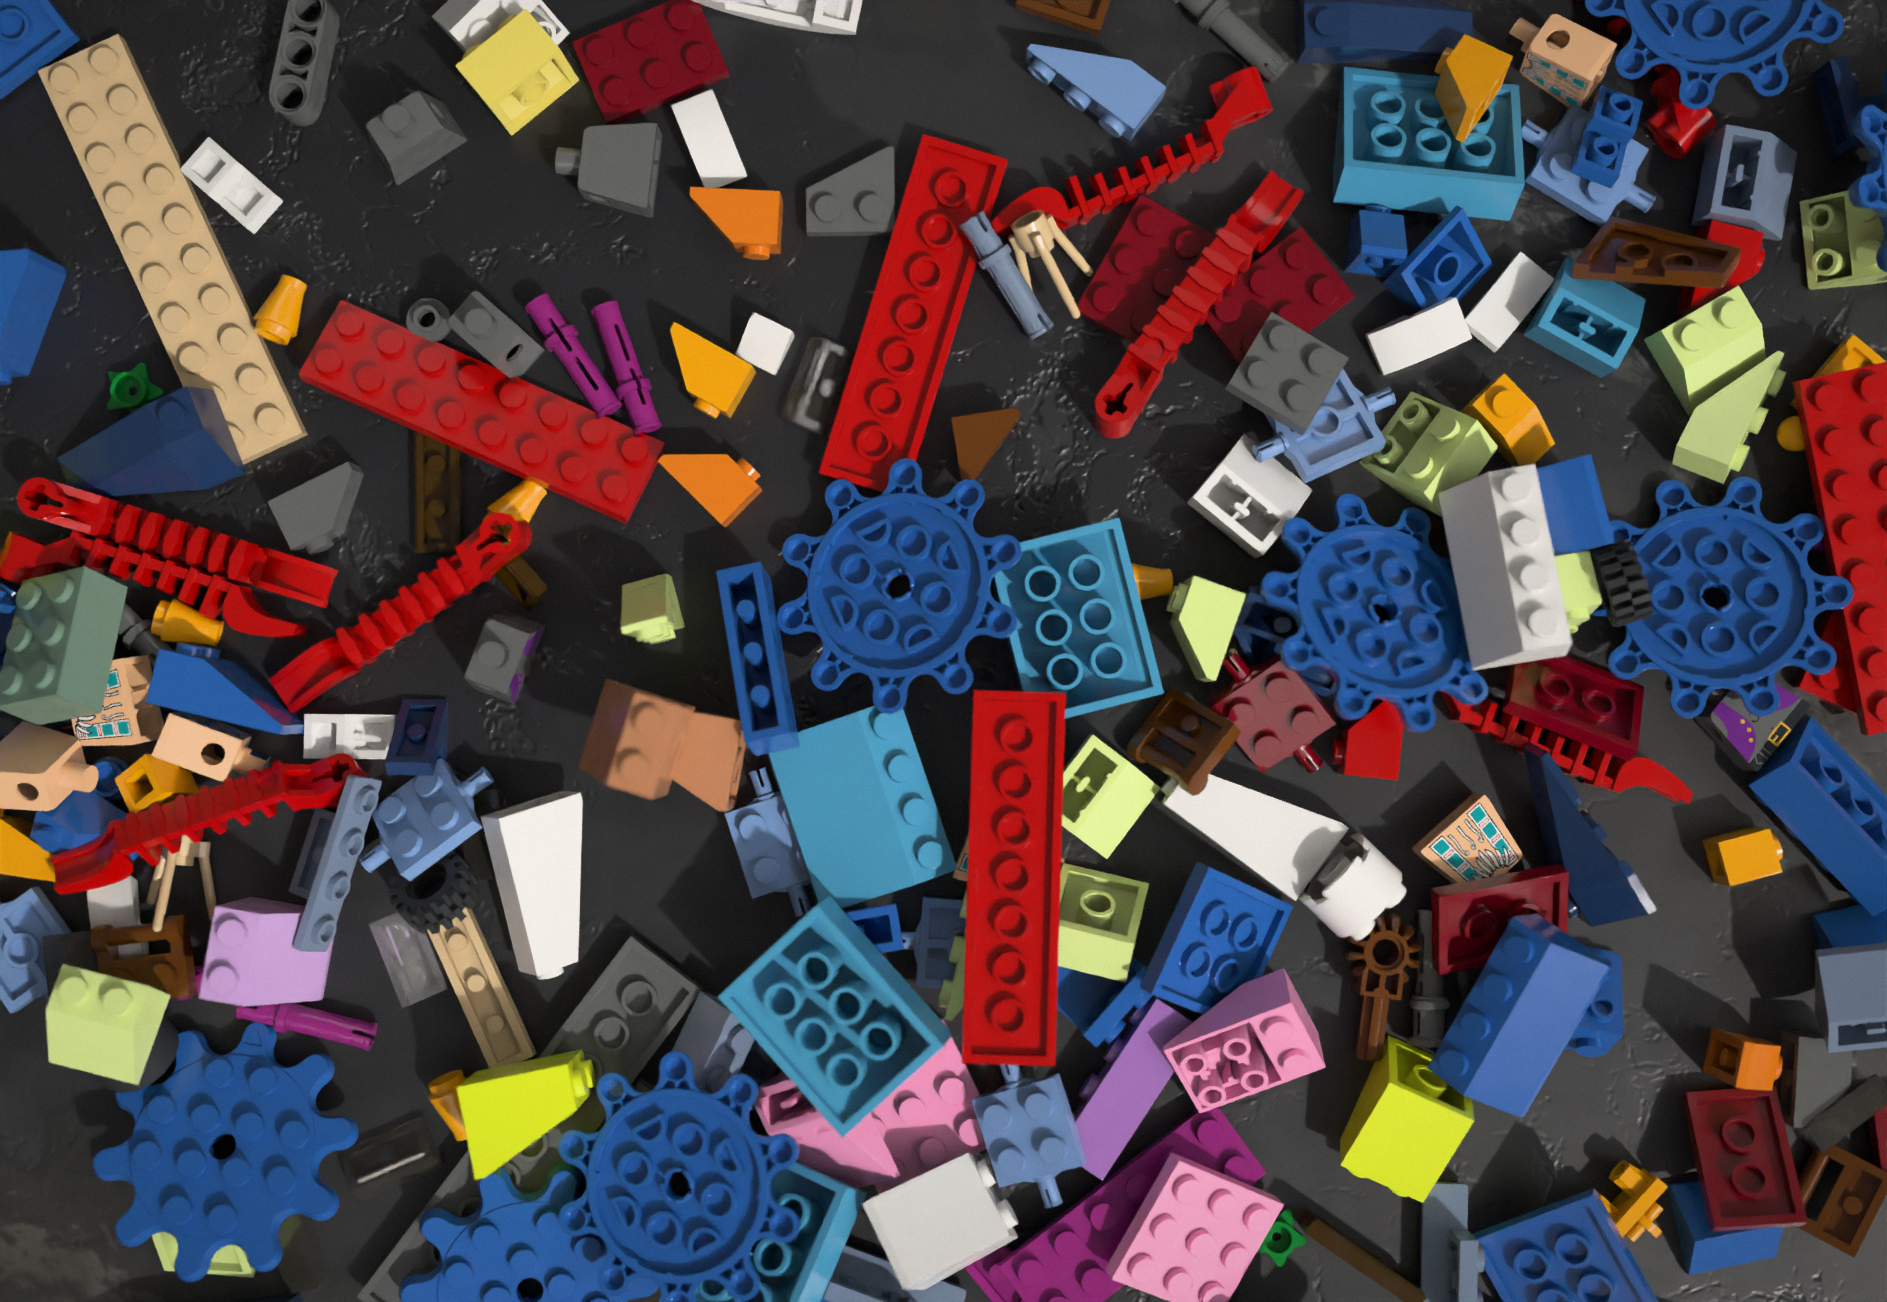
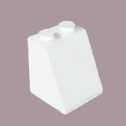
M966 1153L862 1203L903 1289L925 1290L1018 1238L1013 1226L1018 1224L1017 1217L1006 1199L999 1200L992 1186L997 1183V1179L985 1158L979 1161L976 1155Z

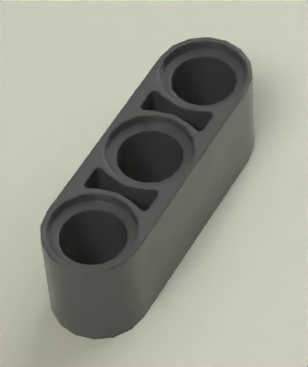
M289 0L287 3L269 88V100L271 105L283 117L296 126L313 124L319 118L322 111L339 30L338 13L328 0ZM322 8V12L316 20L306 22V16L312 9ZM312 50L311 59L304 65H297L299 55L304 51ZM297 93H303L301 104L296 108L288 109L289 99Z

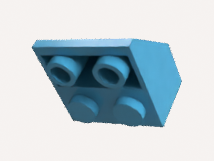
M1567 257L1523 335L1601 378L1617 370L1639 331L1646 299L1613 281L1573 279L1572 270L1575 260Z

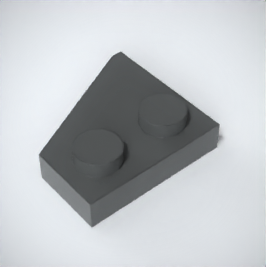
M886 147L806 188L807 236L892 235L895 226L894 147Z

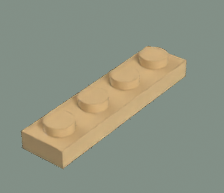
M464 908L463 912L467 917L462 921L457 917L451 920L454 925L453 928L446 930L443 925H440V933L432 934L428 929L427 932L489 1068L522 1062L533 1057L537 1052L473 911Z

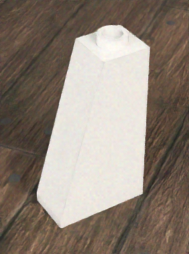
M1210 774L1208 775L1205 789L1196 796H1192L1182 790L1179 782L1170 776L1160 789L1165 794L1160 801L1163 805L1295 901L1349 829L1343 823Z
M559 791L481 816L518 969L520 972L535 975L540 980L556 977L564 972V966L578 962L583 800L580 792Z

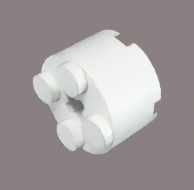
M1356 833L1350 836L1355 841L1347 847L1341 842L1336 845L1309 882L1310 886L1306 893L1303 891L1298 898L1338 937L1351 936L1355 941H1359L1371 932L1375 925L1374 919L1386 907L1392 908L1398 904L1406 894L1407 889L1401 884V871L1362 834Z

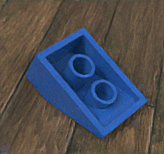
M178 642L176 650H158L146 703L280 735L304 734V720L296 713H290L287 706L236 662L219 658L220 649Z

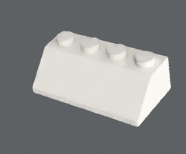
M1535 464L1487 472L1440 492L1438 498L1472 671L1566 656L1572 641Z

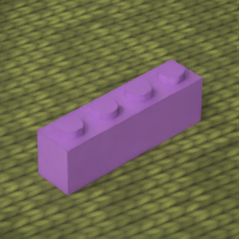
M1152 995L1148 1002L1139 1010L1135 1007L1132 1009L1127 1019L1132 1023L1123 1038L1117 1036L1109 1044L1103 1055V1059L1107 1061L1098 1076L1091 1073L1078 1093L1082 1100L1074 1113H1072L1087 1158V1162L1081 1167L1102 1181L1175 1071L1163 1051V1046L1195 1022V1020L1155 995Z

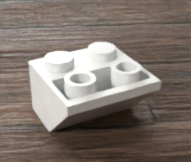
M448 0L432 16L464 52L477 43H484L497 32L503 20L511 15H518L525 8L556 45L569 34L568 30L542 0Z
M1243 434L1187 503L1256 559L1264 555L1282 533V527L1285 522L1294 518L1313 490L1275 458L1271 457L1259 463L1256 460L1257 456L1255 457L1252 451V446L1256 443Z

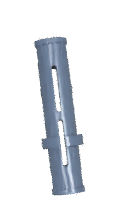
M982 210L959 225L960 229L964 232L980 258L978 261L979 266L982 270L987 269L1013 313L1020 321L1029 340L1035 339L1053 327V322L1041 307L1038 299L1010 256L1012 252L1008 243H1002L987 219L985 212Z

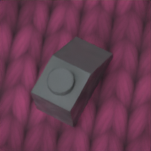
M346 462L267 501L291 550L302 553L308 552L309 555H315L331 548L334 545L332 539L344 534L364 476L360 466Z
M1781 1030L1780 1054L1783 1065L1778 1078L1777 1093L1784 1123L1794 1128H1803L1851 1086V1074L1855 1072L1857 1067L1856 1051L1828 1053L1822 1033Z

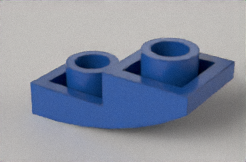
M1601 85L1585 121L1569 172L1611 189L1619 178L1627 144L1636 132L1643 101Z

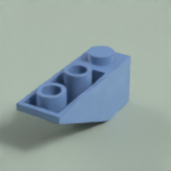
M1030 44L1027 48L1025 63L1029 65V72L1040 82L1046 85L1052 82L1065 92L1063 94L1064 98L1076 109L1085 111L1087 108L1099 117L1100 120L1098 122L1100 126L1116 138H1120L1122 135L1131 141L1161 102L1166 90L1165 85L1131 60L1037 44Z

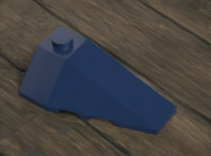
M1531 742L1523 746L1547 864L1549 866L1561 863L1569 872L1568 917L1572 919L1577 916L1593 927L1649 915L1657 910L1627 861L1622 860L1620 862L1614 853L1602 844V841L1609 837L1602 826L1597 824L1586 811H1579L1577 809L1582 804V799L1549 752Z

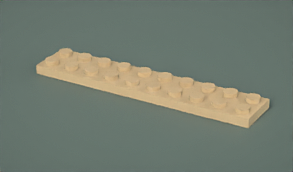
M116 34L39 70L40 78L183 387L191 386L214 390L243 465L308 435L263 337L253 330L256 322L190 179L180 171L183 164L125 39Z

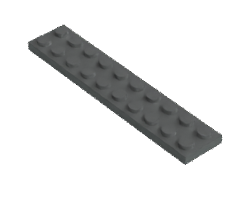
M635 935L629 937L538 1057L542 1058L583 1049L584 1059L592 1061L596 1085L591 1087V1094L574 1113L501 1165L508 1171L513 1185L521 1192L532 1193L538 1191L546 1183L551 1168L558 1163L566 1162L562 1159L558 1150L559 1140L564 1133L573 1129L582 1130L586 1133H595L604 1121L606 1110L597 1095V1084L600 1078L607 1073L617 1072L622 1074L632 1084L698 997L699 992L704 989ZM469 1150L357 1297L363 1302H401L398 1289L402 1280L408 1275L430 1272L437 1266L440 1257L438 1249L421 1235L419 1222L422 1215L432 1208H442L459 1217L469 1216L478 1209L480 1195L477 1190V1179L475 1180Z

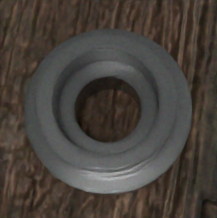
M424 298L418 300L410 307L407 313L406 323L408 330L431 342H439L448 335L451 329L446 324L447 320L451 317V313L437 299ZM426 313H434L435 322L430 327H423L421 324V319Z

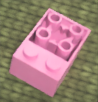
M1284 968L1240 985L1163 1046L1164 1053L1200 1114L1326 1068L1318 1031Z
M784 1071L758 1086V1096L754 1106L768 1135L773 1136L780 1133L791 1135L799 1145L798 1160L801 1163L856 1188L884 1182L900 1176L871 1112L842 1138Z

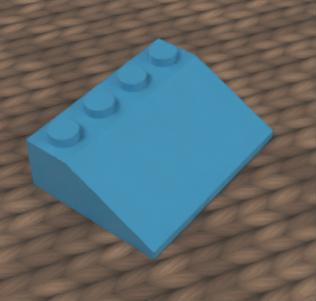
M1344 67L1341 78L1333 162V203L1361 206L1377 205L1390 209L1448 214L1457 205L1464 209L1467 217L1510 221L1525 186L1519 85L1502 84L1498 94L1465 142L1462 143L1455 139L1436 98L1435 90L1440 77Z
M1120 518L1019 542L1022 549L1020 560L1011 568L998 572L991 580L996 601L1011 607L1017 615V627L1011 635L1006 637L1019 692L1066 693L1065 718L1164 694Z
M876 706L866 708L798 732L800 747L767 754L818 904L830 896L842 909L957 870L903 708L899 712L890 715L882 713Z
M830 896L817 904L718 996L721 1002L842 1138L943 1048L953 1035L949 1028Z
M796 1161L794 1165L787 1169L778 1171L771 1179V1193L779 1204L789 1207L798 1215L800 1231L797 1236L786 1243L776 1242L771 1239H760L753 1244L750 1250V1258L760 1277V1288L754 1298L748 1301H738L728 1293L720 1282L705 1280L697 1288L696 1302H821L867 1193L799 1161Z

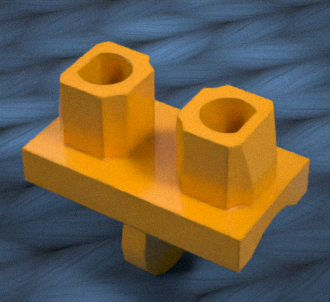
M1621 1160L1610 1172L1609 1179L1623 1191L1612 1203L1599 1192L1597 1193L1622 1237L1626 1235L1631 1241L1635 1242L1646 1230L1657 1239L1662 1231L1653 1221L1664 1209L1655 1201L1668 1186L1644 1168L1640 1170L1625 1160Z

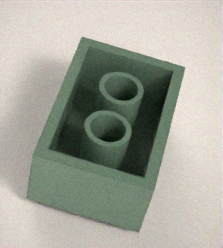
M85 566L22 581L21 588L16 595V606L18 607L15 610L11 630L6 638L7 648L0 672V710L36 725L101 713L128 587Z

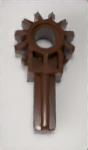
M1380 913L1374 919L1375 925L1371 932L1359 941H1355L1351 936L1345 937V939L1355 944L1354 948H1348L1343 951L1344 958L1356 960L1349 969L1351 974L1354 975L1352 989L1359 995H1362L1355 1055L1357 1058L1369 1062H1376L1382 1059L1389 999L1401 1000L1403 983L1409 980L1408 974L1403 968L1406 965L1412 968H1418L1419 961L1409 956V953L1417 952L1421 949L1420 942L1408 940L1415 932V929L1410 924L1400 927L1401 918L1394 913L1386 921L1382 913ZM1389 939L1391 943L1389 956L1384 960L1375 961L1372 955L1374 945L1380 940Z

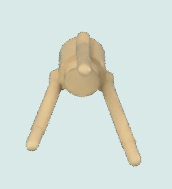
M1036 210L1023 215L1011 225L1014 234L1008 237L1015 252L1020 273L1032 290L1025 252H1028L1031 258L1041 256L1072 317L1075 319L1079 318L1080 311L1050 253V250L1055 246L1053 238L1086 276H1092L1094 273L1093 269L1058 228L1052 214L1045 216L1042 210Z
M184 835L182 836L180 851L174 854L161 844L160 863L155 867L146 903L152 906L155 904L158 895L152 925L153 931L159 932L162 929L175 865L193 866L194 857H199L209 919L213 921L217 902L209 859L211 842L200 841L194 843Z

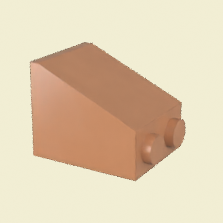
M606 679L578 767L606 785L646 798L655 799L668 795L695 706Z
M694 711L672 779L719 811L727 812L735 808L746 749L741 719Z

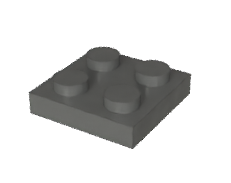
M1271 312L1225 390L1298 434L1303 435L1349 358Z

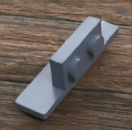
M349 775L336 811L326 807L315 808L288 891L308 899L293 943L294 949L301 952H326L328 950L330 942L336 934V923L344 899L350 890V880L357 858L364 847V837L372 812L378 804L381 780L372 777Z
M1436 1182L1425 1201L1421 1202L1419 1287L1427 1297L1424 1302H1483L1482 1292L1477 1290L1478 1272L1484 1271L1485 1254L1482 1244H1478V1240L1467 1230L1468 1186L1463 1182Z
M845 1244L823 1299L830 1302H964L966 1288L943 1279L925 1290L903 1289L889 1259Z

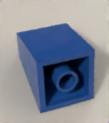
M29 249L0 251V385L12 384V377L29 376L66 277L65 267Z
M1591 454L1536 469L1554 556L1577 553L1615 543Z

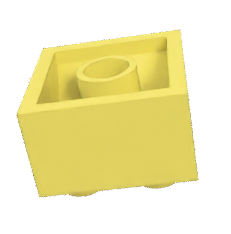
M526 8L518 15L514 14L503 20L495 34L484 43H477L470 47L463 55L462 61L455 65L511 136L580 81L560 48Z

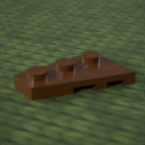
M1610 216L1573 263L1572 278L1722 288L1739 264L1741 248Z

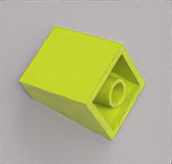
M1388 1035L1384 1041L1382 1059L1374 1063L1340 1139V1166L1347 1168L1350 1173L1357 1177L1369 1178L1388 1187L1399 1196H1409L1423 1203L1473 1124V1103L1471 1098L1459 1093L1427 1068L1434 1055Z
M583 1049L479 1070L457 1087L475 1180L485 1178L574 1113L589 1097L591 1087L596 1085V1078L592 1061L584 1059Z

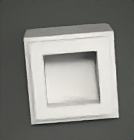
M753 312L735 356L770 374L776 375L795 337L794 333L790 329Z

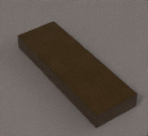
M414 430L415 553H457L455 547L463 542L462 451Z
M1311 1210L1304 1212L1298 1224L1306 1235L1402 1301L1424 1302L1427 1297L1424 1291L1416 1282Z

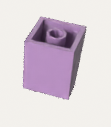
M248 897L215 906L199 999L239 1006L322 1000L333 940L330 942L326 952H301L293 948L305 909L304 905Z

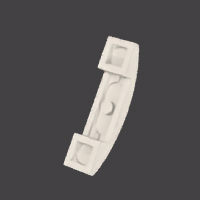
M863 0L691 1L722 12L772 25L812 32L856 35Z

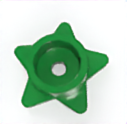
M139 363L130 372L119 373L111 371L108 374L111 382L110 393L112 396L107 404L109 410L128 409L133 413L150 401L161 397L164 393L161 388L149 382L147 366L144 363ZM135 387L137 393L132 396L130 389Z
M1285 1209L1278 1214L1257 1253H1267L1270 1255L1278 1267L1284 1266L1287 1255L1294 1248L1306 1244V1239L1293 1229V1212L1290 1209ZM1278 1232L1280 1238L1278 1240L1272 1239L1273 1233Z

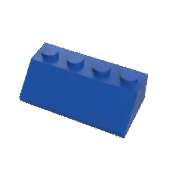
M1810 716L1801 722L1780 743L1758 772H1754L1748 786L1753 790L1757 800L1764 806H1768L1780 818L1790 835L1800 839L1815 855L1818 864L1824 870L1830 871L1846 888L1851 899L1861 904L1872 916H1875L1887 910V795L1819 723Z
M1537 913L1514 916L1427 1068L1462 1095L1512 1115L1524 1117L1613 965Z

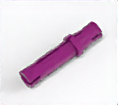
M542 294L529 302L524 309L529 313L545 337V347L549 352H555L574 383L597 413L598 418L608 417L620 409L623 405L622 402L618 400L598 367L576 336L579 332L574 325L566 323L551 301L549 294ZM551 323L555 326V328L557 329V331H558L559 334L561 335L562 339L564 340V342L567 344V346H568L569 349L571 350L570 352L567 350V348L565 347V345H564L563 342L561 341V339H560V337L558 336V334L554 331V329H553L552 326L550 325ZM576 362L580 363L597 390H594Z
M608 301L593 307L591 314L594 316L619 386L615 391L618 399L624 400L634 428V434L637 435L640 432L648 434L660 429L662 424L658 419L649 393L652 386L650 380L643 377L633 344L619 309V303L617 301Z
M296 1002L256 1005L257 1009L238 1005L236 1010L237 1019L274 1026L276 1032L285 1034L288 1030L362 1048L365 1051H370L374 1040L356 1035V1033L362 1032L376 1036L378 1026L376 1022L350 1018L298 1005Z

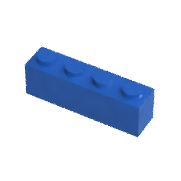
M760 561L716 571L744 743L755 756L800 747L780 628L777 624V611L771 578Z

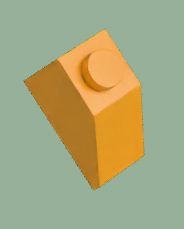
M1466 34L1463 35L1454 49L1447 47L1444 50L1435 69V72L1440 74L1435 90L1436 98L1455 139L1462 143L1465 142L1500 91L1513 58L1512 55Z
M674 322L670 332L686 389L696 399L693 406L714 419L718 417L719 413L731 418L756 374L754 367Z
M1505 373L1492 380L1460 411L1480 422L1497 444V451L1513 467L1534 464L1555 444L1537 406Z

